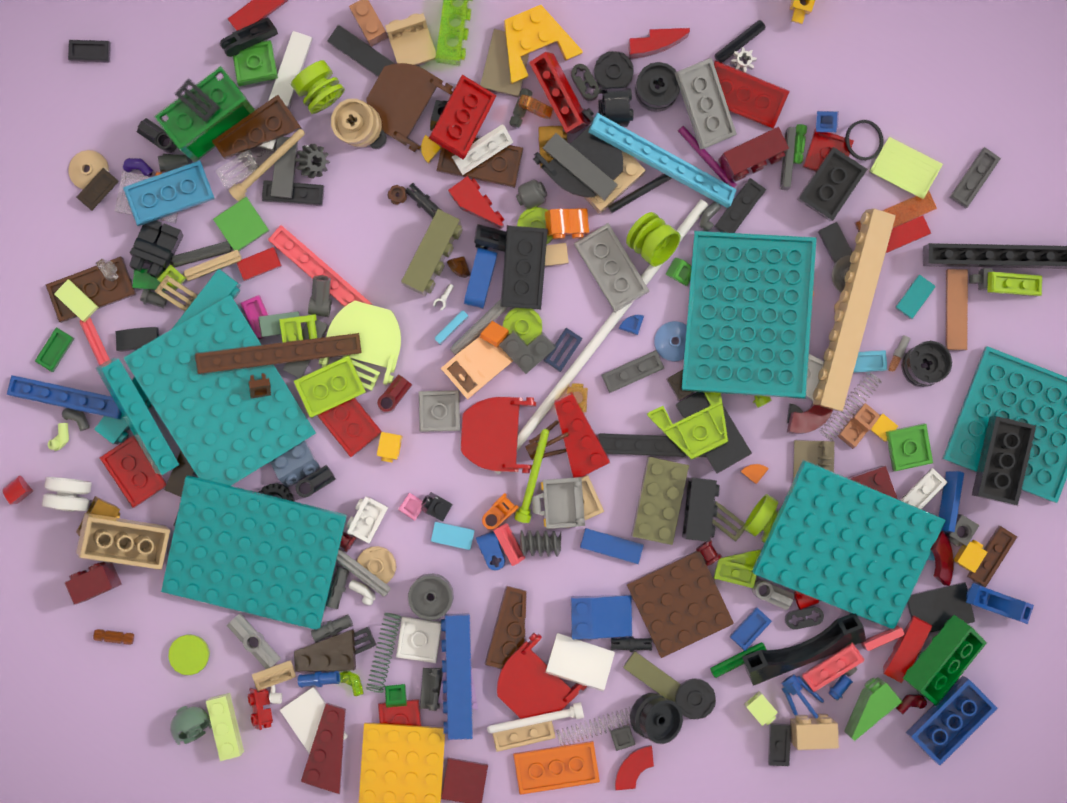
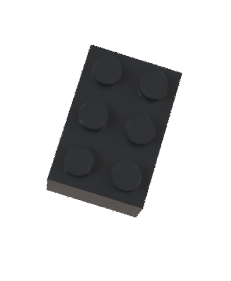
M832 147L797 200L827 220L833 221L867 171V168L835 147Z
M688 477L682 531L684 539L710 542L711 538H714L715 525H712L713 517L717 516V505L714 503L715 497L719 496L720 490L717 480Z

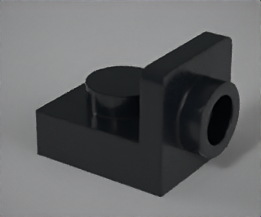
M430 492L429 496L426 495L423 499L421 510L443 522L453 504Z

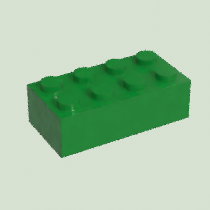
M953 615L951 619L946 621L938 635L934 636L926 650L919 655L914 665L907 670L903 679L937 706L987 642L970 625Z

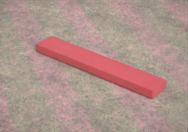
M282 225L268 239L312 279L314 276L319 275L331 278L330 294L344 307L353 301L372 305L371 302Z

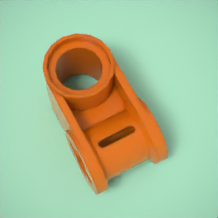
M506 493L483 515L482 523L487 529L497 528L519 508L518 505H514L506 497ZM490 514L495 515L497 518V523L494 526H488L485 522L486 517Z

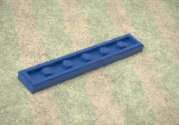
M11 375L6 395L121 419L122 414L112 396Z

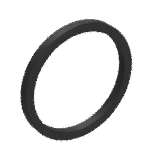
M859 120L848 128L845 143L853 157L859 160H870L875 158L882 150L883 134L874 122ZM857 124H869L878 132L880 139L879 147L870 157L857 155L850 146V132Z

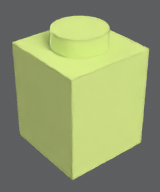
M760 691L744 704L762 726L765 723L768 725L776 718L775 715L778 713Z

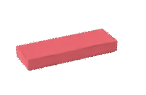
M851 643L804 672L802 677L812 691L815 692L864 662V658L855 645Z

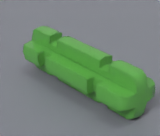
M797 124L794 164H801L803 162L804 155L802 153L804 152L806 140L804 135L807 132V126L803 124Z

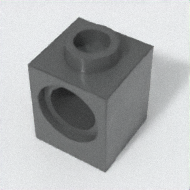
M958 514L955 532H946L945 535L949 537V541L958 547L960 544L967 546L979 525L964 515ZM960 526L965 529L962 537L957 535V529Z

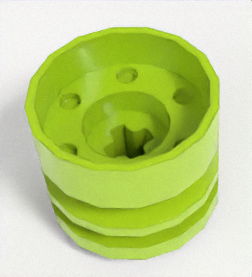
M325 60L309 65L291 82V86L299 97L306 96L303 103L308 106L311 114L328 108L345 92V88L342 84H339L337 77L330 79L333 72Z
M649 212L634 223L627 235L626 244L631 249H634L637 254H641L642 258L651 266L656 267L667 261L675 252L681 235L672 226L666 224L662 218H659L656 213Z
M765 494L748 516L743 529L753 536H757L763 531L761 541L765 543L780 509L776 511L778 501Z

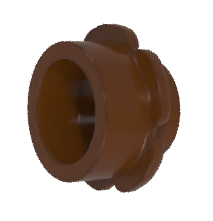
M399 185L391 187L388 191V198L391 199L393 204L398 205L406 201V188Z

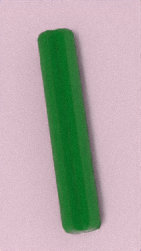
M760 642L711 667L710 671L717 678L743 665V656L758 650L767 649Z

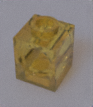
M571 383V387H567V394L579 392L583 398L579 405L583 412L586 413L588 388H583L584 384Z

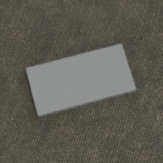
M712 58L674 72L699 148L705 149L737 135Z
M609 223L574 243L614 312L650 292Z

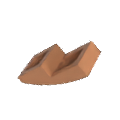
M864 403L841 430L838 437L852 449L855 448L864 435L871 430L880 415Z

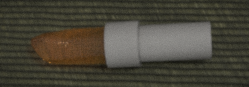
M903 335L898 348H896L893 354L894 356L888 371L896 370L911 338Z

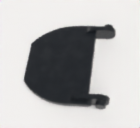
M590 108L587 110L583 109L581 111L582 115L592 124L594 119L592 117L594 115L593 111ZM589 126L570 145L614 181L623 173L622 151L589 133ZM538 152L534 154L533 161L537 165L541 163V168L559 187L581 197L593 198L597 196L555 159L548 163Z

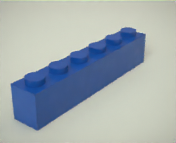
M445 614V619H441V632L445 631L446 640H442V652H446V660H442V673L446 672L447 680L442 681L443 693H447V701H443V714H447V722H443L444 734H448V740L473 739L470 614Z

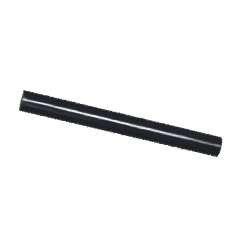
M666 174L657 177L608 206L609 211L614 213L672 178Z

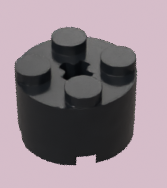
M625 86L600 88L599 94H602V99L598 100V113L622 127H628V124L634 118L633 109H630L629 103L632 100L631 88L627 89Z

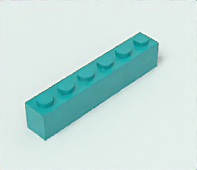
M112 358L97 366V372L155 473L163 475L179 465L177 459L120 359Z

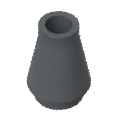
M163 153L162 156H158L160 172H168L188 165L186 155Z

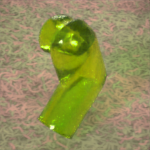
M351 671L340 673V682L352 686L354 696L364 694L360 677Z

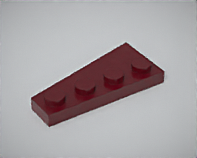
M330 703L325 704L301 779L302 783L340 794L346 717L345 708Z

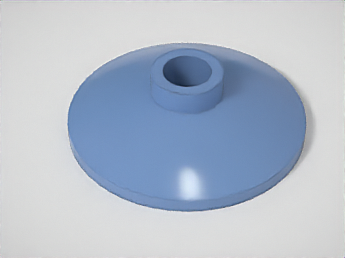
M672 321L658 329L654 344L662 358L674 362L684 359L687 325ZM673 337L678 338L679 343L677 345L671 342Z

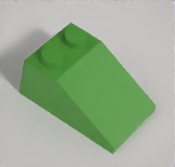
M879 677L876 679L871 678L865 683V688L860 693L844 732L852 740L856 741L902 701L885 681Z

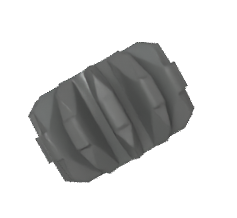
M310 144L309 146H302V150L297 151L300 157L295 159L296 162H299L296 169L302 170L301 175L315 178L323 176L322 172L328 171L325 165L330 163V161L326 160L329 154L323 152L324 147Z

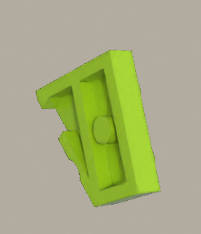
M758 549L720 558L717 560L713 578L754 588L757 575L753 574L752 570L761 550Z

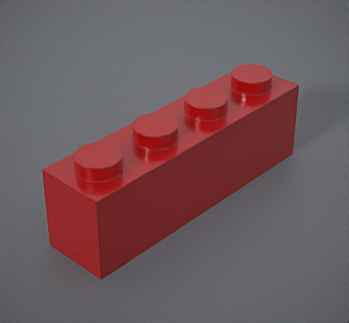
M544 52L529 63L565 132L575 134L588 126L590 122L582 115L581 111L583 109L555 55Z

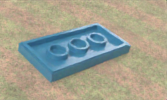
M201 161L123 187L137 226L215 199Z

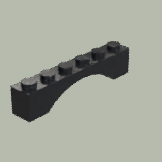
M851 613L836 619L820 634L803 643L783 649L758 650L743 656L742 659L752 685H757L837 653L851 643L857 645L866 641L864 627L857 614Z

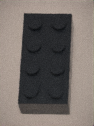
M999 416L989 417L972 496L1018 506L1036 425Z

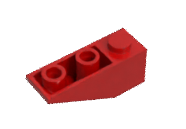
M467 176L448 190L461 210L496 227L504 228L502 223L504 218L498 210L496 212L493 211L490 207L492 205L491 200L486 194L484 196L481 195L479 192L481 187L474 178L470 180Z

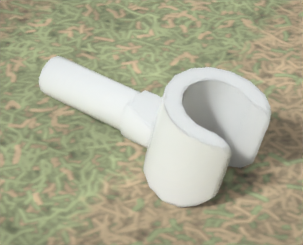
M449 284L441 298L434 301V307L438 301H442L443 307L440 310L445 309L447 305L446 299L454 287L452 284Z
M275 685L270 687L269 700L273 704H281L282 693H276Z

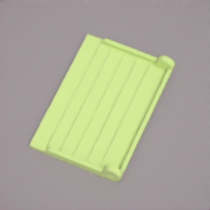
M889 137L869 172L924 199L943 164Z

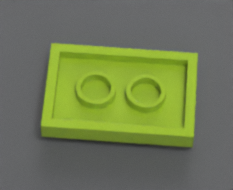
M350 356L293 381L310 418L366 393Z

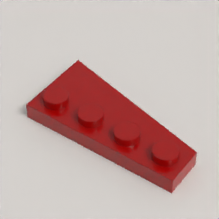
M573 392L555 400L554 404L562 434L569 433V436L563 439L573 478L583 477L609 464L610 460Z

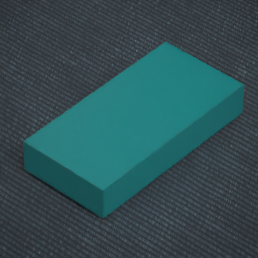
M918 275L895 308L910 319H913L936 286L923 276Z

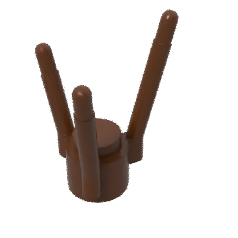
M556 420L546 429H548V431L552 430L559 423V421ZM566 432L547 441L546 447L569 436V433ZM540 434L529 440L530 444L525 446L531 460H534ZM566 448L544 453L543 458L567 452Z

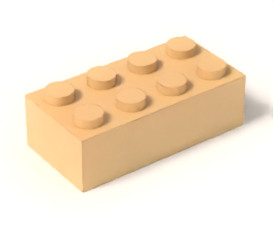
M84 513L76 553L80 558L162 570L170 529L165 525Z

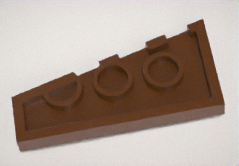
M506 585L485 665L502 669L508 658L525 642L526 590Z

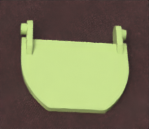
M353 301L334 317L326 337L359 333L362 353L343 356H350L353 359L386 367L387 370L383 384H391L394 378L391 372L394 373L401 348V332L398 321L392 310ZM330 357L319 359V364L322 365V368L328 365Z

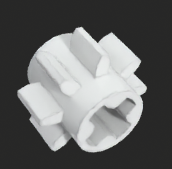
M742 47L740 53L736 51L733 53L736 59L731 60V64H735V69L742 70L745 73L747 68L753 70L754 66L751 62L757 60L756 57L751 55L753 50L748 52ZM741 57H744V60L747 61L746 64H743V61H740Z

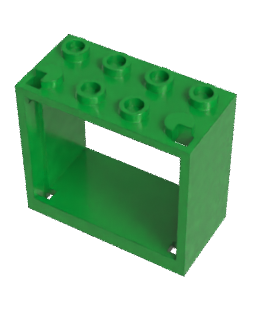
M221 66L196 84L221 108L215 112V115L209 119L208 123L203 121L179 98L154 116L179 150L193 162L198 161L216 147L212 142L214 139L255 111ZM222 73L224 77L218 80L216 76ZM193 88L189 90L210 110L213 108V106L209 102H207ZM186 93L182 95L204 116L207 114V112ZM165 115L169 118L166 121L162 119Z

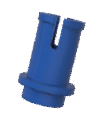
M843 674L836 684L829 688L828 694L837 701L840 698L842 699V695L853 681Z

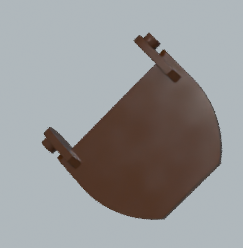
M406 63L391 64L383 68L366 101L368 105L372 106L379 113L382 121L381 130L405 146L409 144V149L416 152L417 149L420 150L421 146L408 138L436 88L438 87L451 95L453 93V86L448 83L444 86L442 84L443 80L419 66Z

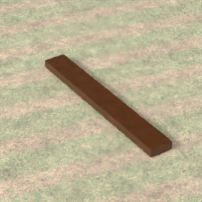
M359 333L195 353L197 373L202 374L359 354L362 352Z

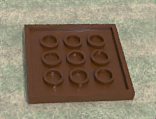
M693 552L626 584L661 658L734 624L700 552Z

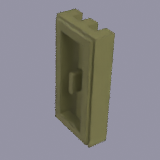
M715 501L714 504L742 527L738 529L718 512L716 517L737 532V534L734 536L714 519L712 524L736 542L745 531L743 529L745 523Z

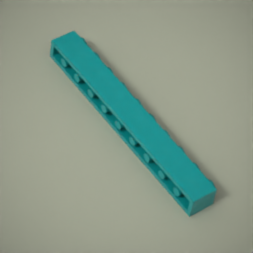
M218 269L173 328L229 295L235 299L240 293L239 288L241 285L225 272ZM134 377L132 382L149 410L152 403ZM121 415V419L104 416L94 430L112 444H119V442L123 443L129 436L127 432L130 430V427L123 415Z

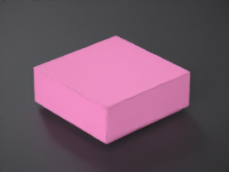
M409 493L398 510L415 521L422 511V500Z

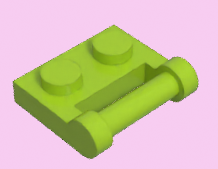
M316 314L279 319L282 342L303 340L301 322H307L309 339L317 338Z

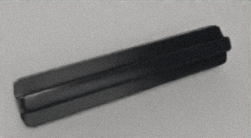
M758 20L715 54V59L723 63L735 51L737 52L766 28L763 21Z

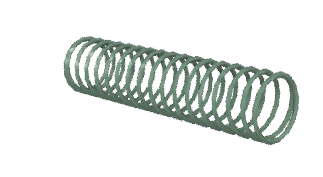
M384 613V616H389L399 621H393L388 619L383 620L395 623L397 625H388L382 623V625L389 626L397 630H389L385 628L380 629L392 632L396 635H390L381 632L379 634L386 635L394 639H385L381 637H378V639L392 642L393 644H385L382 642L377 643L387 645L393 649H387L376 646V648L383 649L391 653H382L379 651H375V653L384 654L386 656H389L390 658L374 656L375 658L384 659L389 663H383L373 660V662L388 666L379 667L376 665H371L372 667L381 668L387 671L379 672L376 670H370L371 672L381 673L386 676L380 677L369 674V676L376 677L384 680L376 681L373 679H368V681L377 682L384 685L376 686L367 683L368 686L372 687H366V689L373 692H384V689L381 687H385V684H383L386 682L384 678H387V675L385 673H388L389 671L387 669L390 668L389 665H387L391 663L389 659H392L390 655H392L393 652L390 650H394L393 645H395V643L393 641L397 640L395 637H393L397 636L398 634L396 632L399 631V629L396 627H399L400 625L396 622H401L399 618L402 617L392 613Z

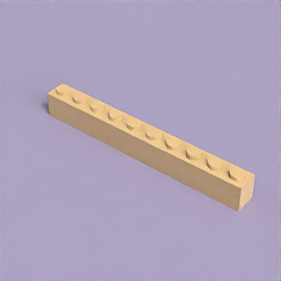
M873 208L865 210L861 216V228L855 238V250L850 256L851 265L845 275L846 283L839 297V309L834 315L835 324L829 334L830 342L828 349H826L823 356L825 361L823 368L818 374V386L813 393L814 405L834 411H843L896 215Z

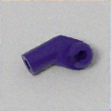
M128 158L124 161L123 169L126 172L140 170L146 178L154 173L150 166L141 158Z

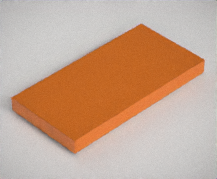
M594 741L513 753L520 795L600 782Z

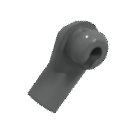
M714 201L703 212L699 225L706 232L714 226L709 220L721 209L719 203Z

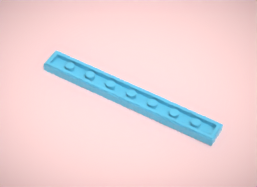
M599 113L595 115L588 131L589 133L726 208L731 206L737 189Z

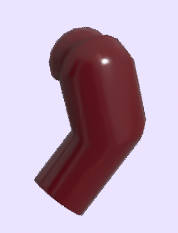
M909 694L896 706V709L904 714L910 707L925 708L927 701L922 695Z

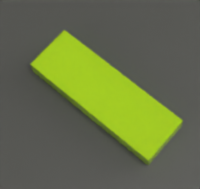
M988 272L987 293L1042 296V276Z

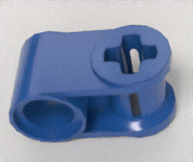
M494 531L476 537L487 566L494 571L503 568L505 558ZM493 556L501 558L499 567L491 565L490 561L493 560Z

